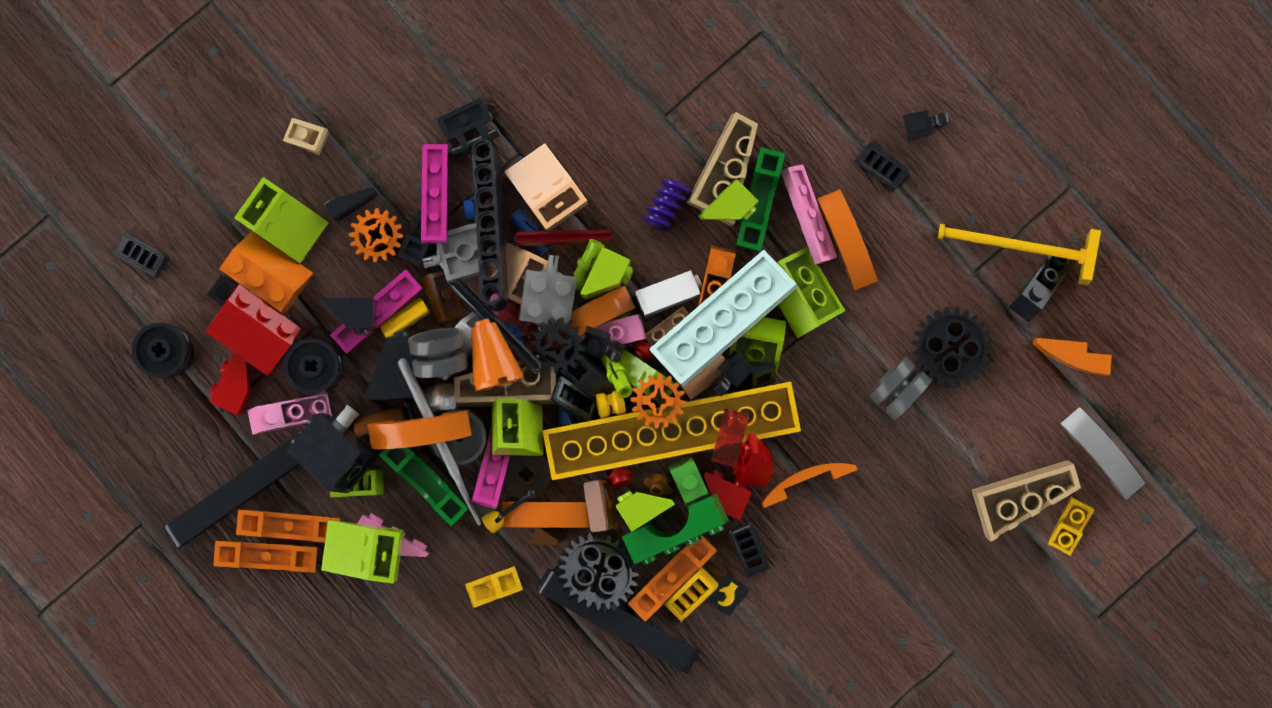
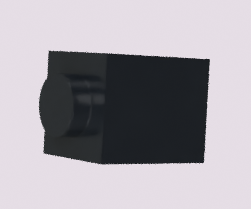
M323 298V304L348 329L354 330L355 335H369V330H376L377 300L374 298Z

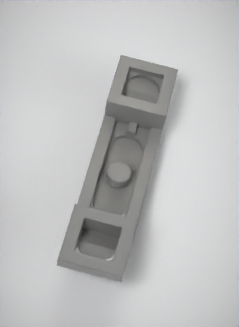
M1080 407L1060 423L1074 441L1083 447L1108 476L1111 484L1125 500L1145 484L1119 448Z

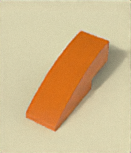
M1044 338L1033 339L1032 344L1036 348L1065 366L1088 374L1110 375L1112 355L1087 353L1086 342Z

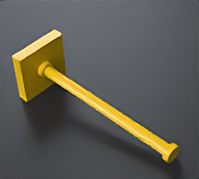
M940 224L938 239L947 237L1077 260L1079 264H1082L1078 284L1088 286L1093 278L1101 230L1091 229L1086 237L1085 248H1081L1080 251L945 227V224Z

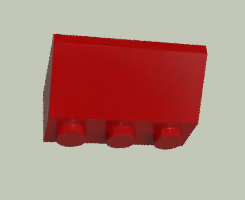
M239 284L227 298L205 332L268 376L288 350L301 328Z

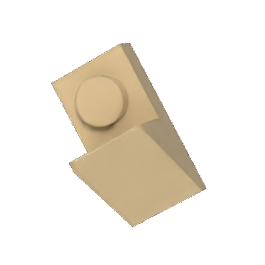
M292 118L283 141L320 156L329 131L324 127Z

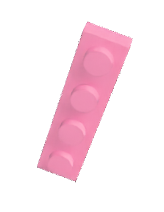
M797 165L782 170L781 174L784 184L787 187L814 264H820L837 258L804 165Z

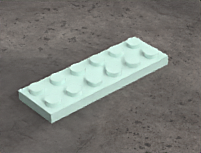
M763 250L649 350L680 385L684 387L797 289L798 286Z

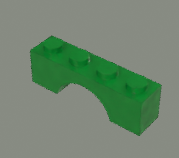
M760 148L749 190L758 200L754 205L756 211L748 219L742 218L735 248L758 254L761 252L785 153Z
M410 447L385 449L379 455L400 476L409 482L451 527L470 510L466 502Z
M717 493L688 506V521L685 527L678 533H663L649 523L622 536L633 563L636 564L642 561L643 565L657 560L656 554L664 551L665 555L679 550L678 545L685 541L688 545H691L701 540L700 535L709 531L710 535L724 530L723 524L727 523L729 519Z

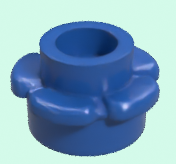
M470 197L469 200L463 201L466 220L474 219L476 221L475 201L473 197Z

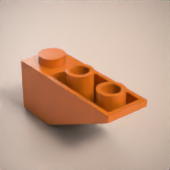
M711 245L698 306L730 279L736 255L735 250Z

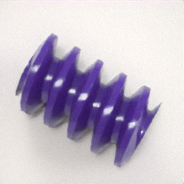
M669 178L670 180H662L661 183L666 189H657V193L661 198L654 197L652 202L656 207L648 206L647 210L651 215H643L642 217L648 225L666 234L668 233L664 230L665 227H674L669 219H678L674 210H683L678 202L688 201L683 193H692L689 187L672 178Z

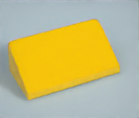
M418 298L391 316L380 328L386 338L394 337L395 332H403L429 315L430 310L424 301Z

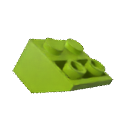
M496 398L492 404V455L543 456L542 406L524 399Z

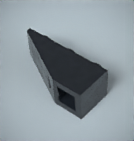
M1048 255L1020 290L1009 308L1029 323L1043 309L1076 260Z
M580 351L584 354V358L577 360L578 365L575 368L570 365L568 372H564L562 368L559 370L578 388L595 399L596 394L605 393L607 395L616 390L613 383H610L607 378L606 368L592 355ZM633 392L630 396L624 398L625 409L632 403L631 398L637 397Z

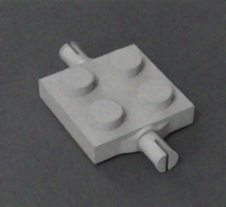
M476 223L448 230L447 243H436L437 255L422 258L425 269L440 264L444 270L447 283H452L458 278L462 280L479 275ZM496 245L490 246L487 253H492Z
M549 255L547 270H526L518 320L533 322L538 325V330L540 331L539 325L542 322L548 325V320L552 317L556 323L560 317L564 318V323L566 324L571 320L577 277L557 272L559 256ZM547 333L544 336L543 342L547 341Z

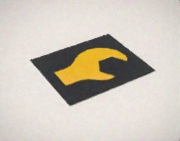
M727 573L717 589L708 597V600L730 616L749 590Z

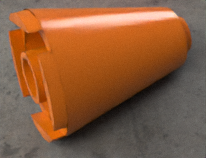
M489 319L475 322V327L471 329L475 392L522 380L524 378L523 372L496 322L490 323Z

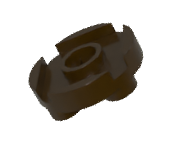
M510 455L503 481L506 490L519 499L530 488L536 491L534 498L544 493L551 482L549 463L544 456ZM524 467H529V471L534 473V476L530 477L528 482H524V478L519 477V472H523Z

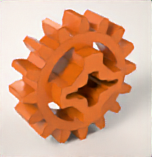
M375 208L374 214H371L369 210H365L366 217L363 218L357 215L356 217L360 222L358 224L351 223L355 232L349 233V236L355 238V241L351 242L350 245L358 247L355 252L358 256L365 253V261L373 257L374 263H378L379 257H382L387 262V255L391 254L395 257V247L401 248L402 246L398 243V239H404V235L398 233V231L403 227L401 224L395 225L397 221L396 216L389 219L390 212L385 210L383 215L380 214L378 208ZM377 220L376 223L373 225H365L369 221ZM387 224L392 228L393 238L387 234ZM378 230H380L379 233L382 235L381 240L376 239L375 242H373L374 238L371 236L372 232L377 233ZM360 234L364 235L367 240L365 248L361 243ZM388 246L385 250L376 252L379 247Z
M660 373L656 380L651 375H648L649 382L645 383L643 380H640L641 389H633L638 395L631 398L632 402L637 403V406L633 407L632 411L640 412L637 420L645 418V426L653 422L655 429H658L659 423H663L667 428L670 419L675 423L677 422L676 413L683 415L684 412L679 409V406L686 405V401L680 400V397L685 392L677 391L680 383L677 382L672 385L670 383L671 376L665 381L662 380V374ZM655 385V390L649 396H642L648 387ZM664 385L672 390L675 398L666 395ZM658 389H660L661 399L666 400V403L661 404L657 414V408H655L654 403H651V399L656 398ZM642 405H648L652 409L653 417L644 412ZM667 407H674L671 414L662 418V411Z

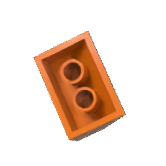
M254 231L250 232L233 248L219 268V270L284 314L287 313L314 275L313 272Z

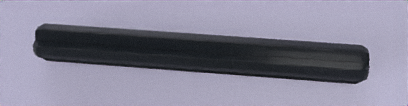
M458 278L451 284L450 288L481 320L489 319L490 323L496 322L510 350L533 373H537L543 367V363L461 279Z

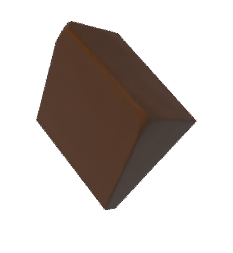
M537 528L528 544L558 545L560 541L542 528Z

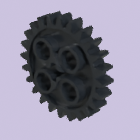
M945 307L944 315L939 310H935V319L927 315L926 320L928 324L923 322L918 324L922 332L914 331L913 333L919 338L911 342L912 345L918 346L917 350L911 352L912 355L919 356V359L914 364H922L923 367L919 372L927 371L929 373L928 377L931 379L935 377L936 386L942 380L945 382V388H949L951 382H954L955 387L959 388L961 380L966 386L970 385L969 377L975 381L978 380L979 377L976 372H986L982 364L991 363L986 358V355L993 354L992 350L987 349V345L992 344L993 341L986 340L985 338L991 332L982 331L985 322L977 324V314L969 318L968 309L962 315L960 314L959 307H955L953 313L950 312L948 307ZM951 323L957 324L960 328V334L957 337L951 336L948 332V327ZM966 333L970 334L968 339L955 348L956 353L954 351L950 352L938 362L934 361L935 357L949 348L948 342L950 344L955 343ZM930 339H937L940 342L941 347L938 352H933L929 349L928 343ZM966 343L974 345L976 349L974 356L970 357L965 354L964 346ZM947 358L953 359L956 363V368L953 372L947 371L944 367V362Z
M588 533L585 540L579 536L576 543L571 541L568 548H564L561 553L563 556H560L558 560L560 566L556 570L557 573L562 575L559 576L557 582L565 583L561 592H570L567 600L575 598V607L583 603L584 611L586 612L591 606L593 607L594 614H597L602 607L603 612L606 614L610 607L616 611L619 604L624 606L628 601L627 598H631L633 595L632 590L637 587V583L634 581L639 576V574L633 571H635L638 565L630 563L632 560L631 556H626L625 554L627 547L622 549L618 547L620 540L613 544L611 543L610 535H608L606 540H602L601 533H598L595 539ZM601 554H604L605 558L598 574L599 579L595 583L594 592H591L590 588L597 573L595 569L600 563ZM584 555H590L594 561L587 560ZM608 563L614 564L617 570L610 568ZM577 577L585 578L587 583L580 582ZM601 585L609 587L611 592L604 591Z

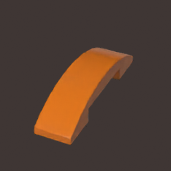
M839 189L817 198L822 214L830 227L846 266L845 269L854 291L878 282L860 231L841 190Z
M622 286L572 311V327L580 326L581 329L578 334L583 335L587 325L598 328L636 309L626 287ZM547 332V338H546L547 341H546V342L549 341V338H548L549 332ZM556 341L552 346L562 348L565 344H558Z
M468 410L443 413L441 416L398 422L391 420L367 424L372 449L415 447L456 440L472 435Z
M845 463L822 464L806 468L792 474L777 484L761 502L762 507L765 508L788 499L784 491L785 488L829 471L832 479H837L858 469L856 465Z
M502 502V511L515 502ZM523 502L503 517L504 524L502 526L590 528L586 502Z
M239 509L236 535L325 543L328 520L340 521V518Z
M700 535L701 540L691 545L687 544L627 603L645 622L717 552L702 535Z
M215 541L213 566L316 573L318 547Z

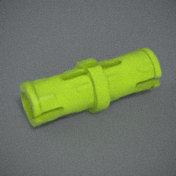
M594 239L589 240L582 258H579L577 261L578 266L573 277H577L575 288L582 291L602 247H604L602 243Z
M604 354L601 361L607 370V378L610 383H613L617 395L620 398L630 396L633 388L627 379L625 367L621 366L618 362L610 360Z

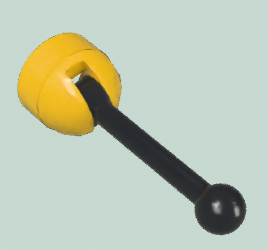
M528 489L523 497L501 513L491 511L484 515L482 521L491 533L497 532L504 524L503 517L527 499L534 498L536 496L535 489Z

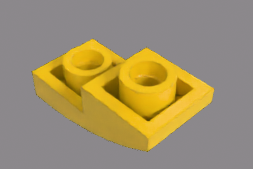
M1071 497L1051 534L1048 544L1071 556L1083 535L1082 531L1093 514L1094 508Z

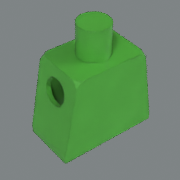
M690 455L667 465L687 509L689 508L688 506L709 497L707 488Z

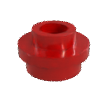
M639 340L637 343L634 342L631 347L634 350L632 354L643 362L645 360L648 362L652 361L653 354L649 350L651 346L647 342Z
M619 467L611 471L608 481L612 483L614 488L624 487L632 482L631 477L633 473L625 467Z

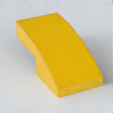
M515 566L465 584L473 608L523 590Z

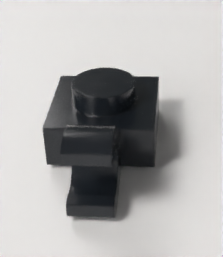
M928 110L903 115L908 141L933 135V127L948 124L947 112L929 117Z
M587 325L583 334L586 338L581 342V344L587 345V348L582 352L598 358H602L603 354H606L610 360L619 363L623 356L622 352L625 345L610 341L611 334Z
M734 350L717 368L722 374L711 383L710 387L722 397L728 391L731 383L737 387L754 368Z

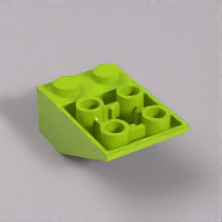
M264 177L234 217L300 264L329 224L328 221Z
M328 520L321 570L364 580L394 584L398 579L404 530Z

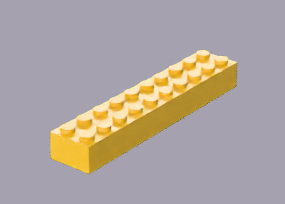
M786 382L725 394L722 397L715 396L686 402V405L679 406V409L684 412L683 415L676 413L677 422L675 423L670 419L667 428L663 423H659L658 429H655L653 422L645 426L646 419L643 418L638 421L637 417L640 412H634L542 430L552 480L745 443L749 433H754L759 439L800 432L801 428L792 383ZM667 407L662 411V418L671 414L674 407ZM652 409L644 410L647 415L653 417Z

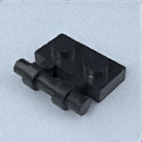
M481 97L436 118L447 142L457 138L460 144L451 148L455 157L471 153L473 145L479 140H487L492 143L491 140L500 136L496 127L489 131H486L484 127L485 124L492 121V118ZM477 129L480 135L466 141L464 134Z

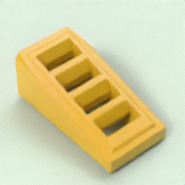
M701 567L664 605L682 622L717 589L719 584ZM697 579H700L708 588L705 589ZM691 585L700 592L701 595L699 597L691 590ZM684 592L694 601L692 604L682 595ZM676 599L687 608L685 611L674 602Z

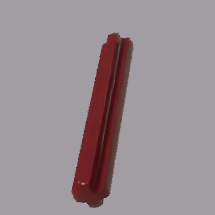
M610 229L516 232L514 235L516 246L588 244L590 239H594L602 244L612 242V231Z

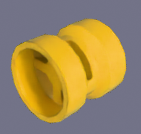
M616 390L607 395L605 393L596 394L600 419L608 418L610 414H626L624 398H620Z

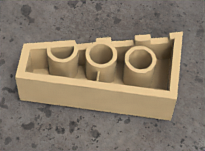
M737 112L730 116L686 202L687 204L703 212L734 180H738L743 185L758 123ZM719 220L729 226L735 224V220Z
M519 360L517 363L524 376L522 380L475 392L473 373L455 377V404L457 408L490 407L496 398H518L538 405L555 404L550 400L557 381L554 367L550 366L548 370H545L546 363L543 361V367L537 373H533Z
M1066 460L972 489V494L985 537L992 542L999 535L1012 530L1029 517L1039 514L1041 510L1079 490L1081 486L1074 464Z

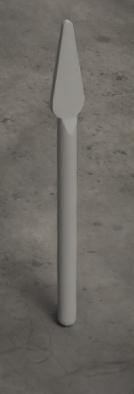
M405 358L400 359L398 365L423 418L434 417L408 361ZM436 443L446 467L456 482L478 526L481 525L461 478L459 468L447 443Z

